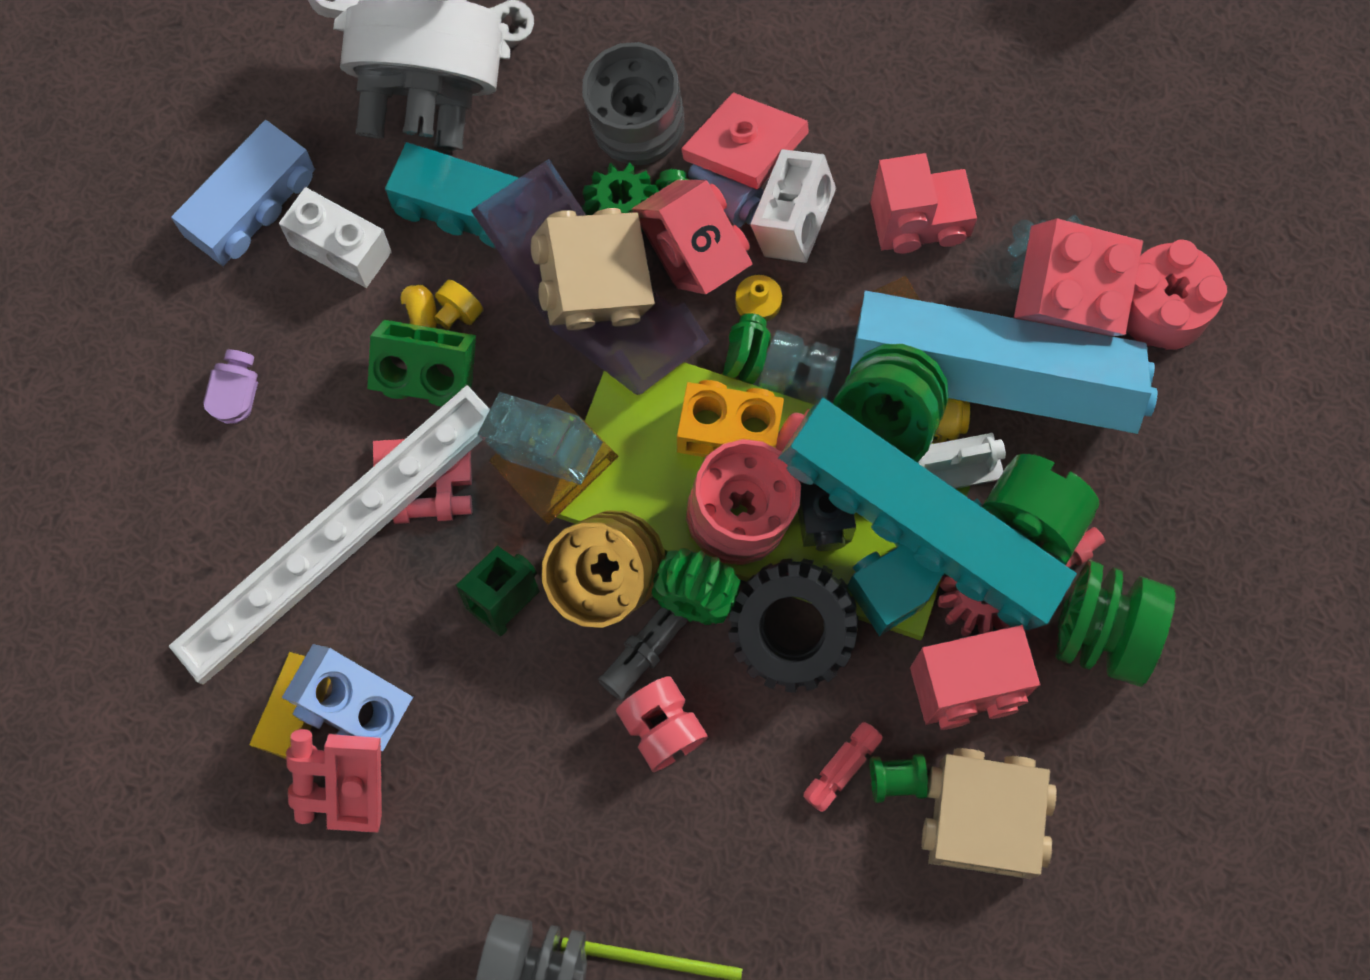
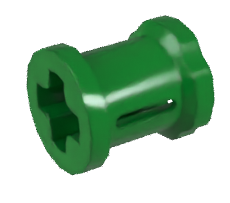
M914 754L912 759L882 761L879 756L870 758V778L875 803H883L885 797L915 795L917 799L927 798L928 776L923 754Z

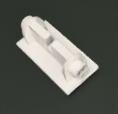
M993 433L931 444L928 452L917 463L954 489L998 481L1003 473L1000 459H1005V446L1001 439L995 440Z

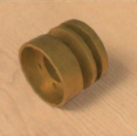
M606 510L564 529L550 542L542 561V584L549 602L564 618L583 627L603 628L622 621L653 596L651 594L654 585L653 579L666 553L659 535L644 519L628 511ZM608 557L609 561H617L619 569L616 570L611 565L606 566L605 558Z

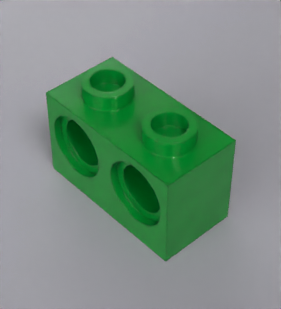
M383 320L370 335L367 389L381 391L385 396L394 399H403L409 396L428 399L431 404L442 407L466 385L470 388L472 386L476 335ZM390 356L402 359L407 369H401L394 365ZM436 364H443L449 367L454 377H448L440 373Z

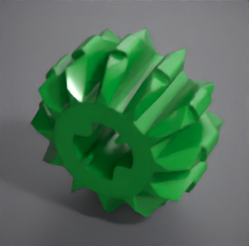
M630 162L624 168V171H617V168L610 163L608 175L594 171L592 185H585L583 199L586 202L582 206L583 215H593L595 212L607 208H618L621 210V213H633L631 210L633 207L659 192L656 185H650V175L647 173V170L635 175L634 166ZM619 199L618 204L613 203V201ZM624 199L629 200L627 203L622 204Z
M681 548L679 551H668L664 560L660 562L653 579L654 585L651 594L658 600V604L662 608L671 610L674 616L684 617L689 622L698 621L703 625L724 623L728 613L734 607L735 599L739 594L738 588L741 580L734 574V569L730 565L719 562L718 557L707 556L702 550L697 553L688 548Z

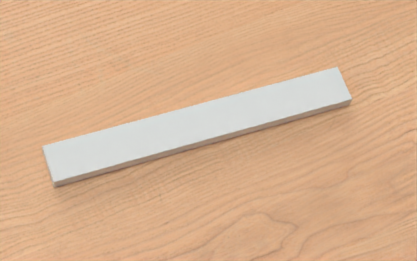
M466 385L169 645L170 649L198 683L205 684L501 424L500 420L472 389Z

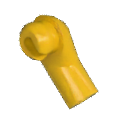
M423 285L407 286L402 291L400 299L401 304H406L410 319L409 324L435 328L438 322L434 319L437 309L433 294Z

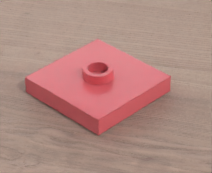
M732 93L681 148L683 160L758 190L771 176L781 149L793 151L809 133L808 121Z

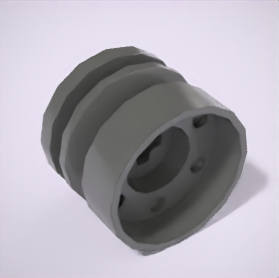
M641 42L620 43L603 50L589 64L583 77V100L589 115L592 132L599 147L612 159L626 164L630 162L632 165H648L666 157L678 145L685 129L679 78L671 59L656 47Z
M496 914L485 941L476 980H585L588 964L585 954L586 932L571 930L565 952H559V926H550L540 948L532 946L533 926L531 920Z

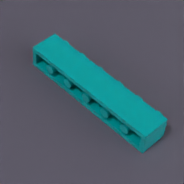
M823 397L809 410L778 457V459L788 465L786 469L794 478L808 485L815 483L830 494L829 499L836 507L850 514L857 512L872 523L871 528L878 536L892 543H898L899 541L915 553L913 557L920 565L934 572L942 571L957 582L956 588L962 594L976 601L984 600L999 611L998 617L1011 627L1023 625L1024 630L1028 631L1047 625L1077 574Z

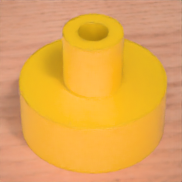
M765 275L749 276L737 287L735 304L741 316L747 313H755L762 316L767 322L773 319L780 311L782 291L778 283L772 278Z
M448 279L435 294L436 299L443 307L434 316V319L445 329H449L457 319H460L467 325H471L483 312V307L476 297L453 280Z

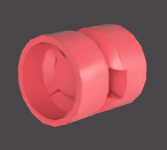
M666 676L648 684L628 697L616 709V713L630 736H640L641 741L638 749L652 772L662 770L676 762L672 755L679 750H682L684 755H687L708 739V735L695 714L682 710L685 698L671 676ZM665 713L668 719L654 727L651 721Z

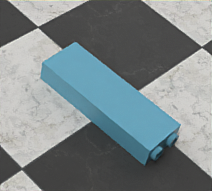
M866 290L864 292L850 371L863 354L883 344H905L922 350L938 363L947 379L949 398L1136 434L1139 432L1144 416L1151 417L1157 401V388L1151 387L1155 365L1152 362H1148L1147 344L1145 342Z

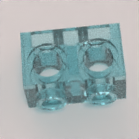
M499 392L477 434L504 460L579 485L582 484L602 444V441L579 416Z

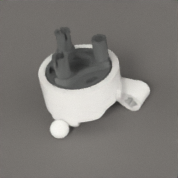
M308 0L311 8L316 13L324 17L335 18L333 30L344 31L340 68L345 73L358 78L357 91L360 92L355 134L369 138H384L388 98H392L393 94L408 96L403 133L415 135L418 130V121L420 120L419 136L433 137L436 105L439 107L434 147L446 150H463L466 110L471 109L472 96L492 94L496 91L500 59L509 60L510 48L520 44L532 32L534 26V18L530 8L517 0H508L489 9L467 0H334V2ZM508 15L512 17V24L519 26L512 34L508 33V25L501 23Z

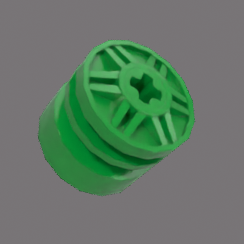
M883 344L865 352L856 362L836 395L833 405L918 462L928 452L936 430L943 418L949 400L947 379L938 363L922 350L905 344Z
M1088 560L1084 564L1077 580L1071 585L1061 610L1057 629L1056 658L1059 661L1070 664L1081 648L1080 666L1090 670L1094 667L1102 652H1108L1107 675L1111 678L1142 687L1152 675L1167 639L1174 612L1175 588L1139 576L1130 587L1127 595L1122 594L1123 572L1120 569L1113 567L1102 583L1103 565Z

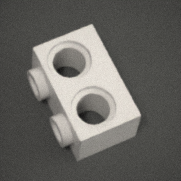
M781 149L750 224L764 257L807 263L836 190L824 154Z
M306 187L279 222L291 247L365 288L368 287L392 252L383 229Z

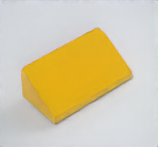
M289 652L249 744L250 746L286 759V751L291 747L292 732L299 729L311 730V725L292 715L296 706L282 698L306 656ZM329 677L322 679L317 685L316 698L319 703L323 701L331 683Z

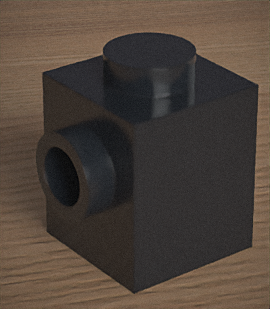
M800 481L801 497L798 516L803 547L816 546L818 551H833L845 547V542L852 541L856 530L854 514L847 513L836 507L829 499L830 494L815 483L808 485Z

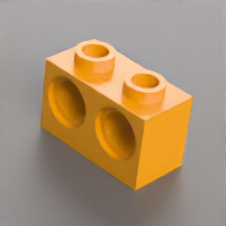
M702 380L698 384L687 382L677 433V453L707 457L722 444L741 439L761 441L776 448L784 398L775 397L771 391L761 388H750L746 392L727 389V386L723 383L713 380ZM710 410L715 412L720 418L712 424H703L697 421L694 416L700 411ZM758 418L766 423L767 428L761 432H751L742 424L747 419Z

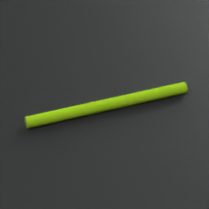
M563 937L561 951H565L568 938ZM587 941L585 943V954L589 956L727 980H741L743 968Z

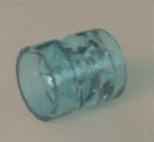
M777 330L764 363L759 387L786 395L789 391H795L797 399L815 405L822 397L827 398L841 349L815 342L808 347L805 346L802 337ZM801 362L811 367L808 377L797 375Z

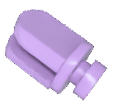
M228 349L224 357L228 364L217 363L214 370H211L203 401L204 408L211 416L223 423L235 424L244 421L251 414L258 385L256 381L257 373L247 369V367L253 366L255 358L253 355Z

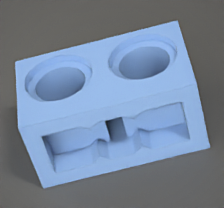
M315 644L311 646L282 696L283 699L296 706L292 715L305 723L320 729L323 722L339 730L337 735L381 738V751L386 747L413 698L411 695L331 648ZM329 677L332 682V692L325 701L319 703L316 698L317 685L322 679ZM370 701L373 706V716L366 725L361 726L358 719L359 711L365 703Z

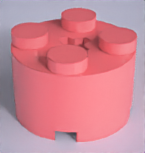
M1177 240L1173 243L1157 245L1145 251L1140 256L1126 329L1130 336L1139 342H1145L1147 346L1166 348V350L1180 349L1196 341L1220 310L1227 294V285L1214 261L1188 240Z

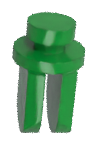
M755 313L744 314L740 317L739 323L731 327L729 332L730 344L723 375L736 378L740 373V381L752 385L760 376L765 365L767 349L771 342V334L766 328L767 323L762 316Z

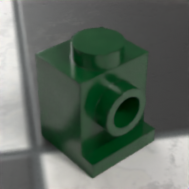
M498 545L456 584L465 608L500 637L507 631L506 624L540 592L535 580L537 571L524 556L516 554L513 557Z

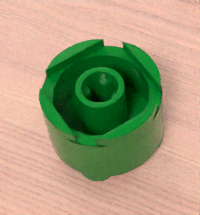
M1018 454L1006 466L983 503L982 508L1058 561L1067 565L1095 517L1099 507V499L1093 489L1073 472L1070 471L1065 479L1051 471L1055 462L1036 455Z

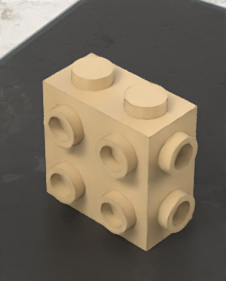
M607 208L599 210L593 215L576 216L574 211H559L550 214L532 236L531 255L533 262L540 265L542 277L539 285V301L541 308L544 311H548L550 326L566 324L568 330H582L594 326L595 322L612 321V325L618 327L638 323L640 317L655 304L638 213H621V210L618 208Z
M957 748L954 749L953 755L946 754L939 761V767H931L928 778L927 797L935 798L933 819L925 818L922 833V849L930 850L928 864L1027 879L1041 875V868H1048L1052 852V839L1050 836H1044L1046 815H1053L1056 803V786L1049 784L1050 770L1036 768V761L1026 757L1006 756L1003 763L984 760L985 753L973 749Z

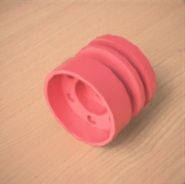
M741 439L722 444L705 458L690 492L686 512V521L691 537L705 554L711 557H718L722 563L745 565L762 560L778 547L800 507L801 497L800 481L787 471L786 467L788 465L778 459L781 451L761 441ZM740 505L747 508V512H742L738 516L731 512V509H736Z

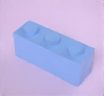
M265 120L171 218L186 239L220 265L224 266L231 258L237 259L247 251L251 237L262 225H271L278 218L282 210V204L293 192L298 194L305 187L307 188L315 168L304 147Z

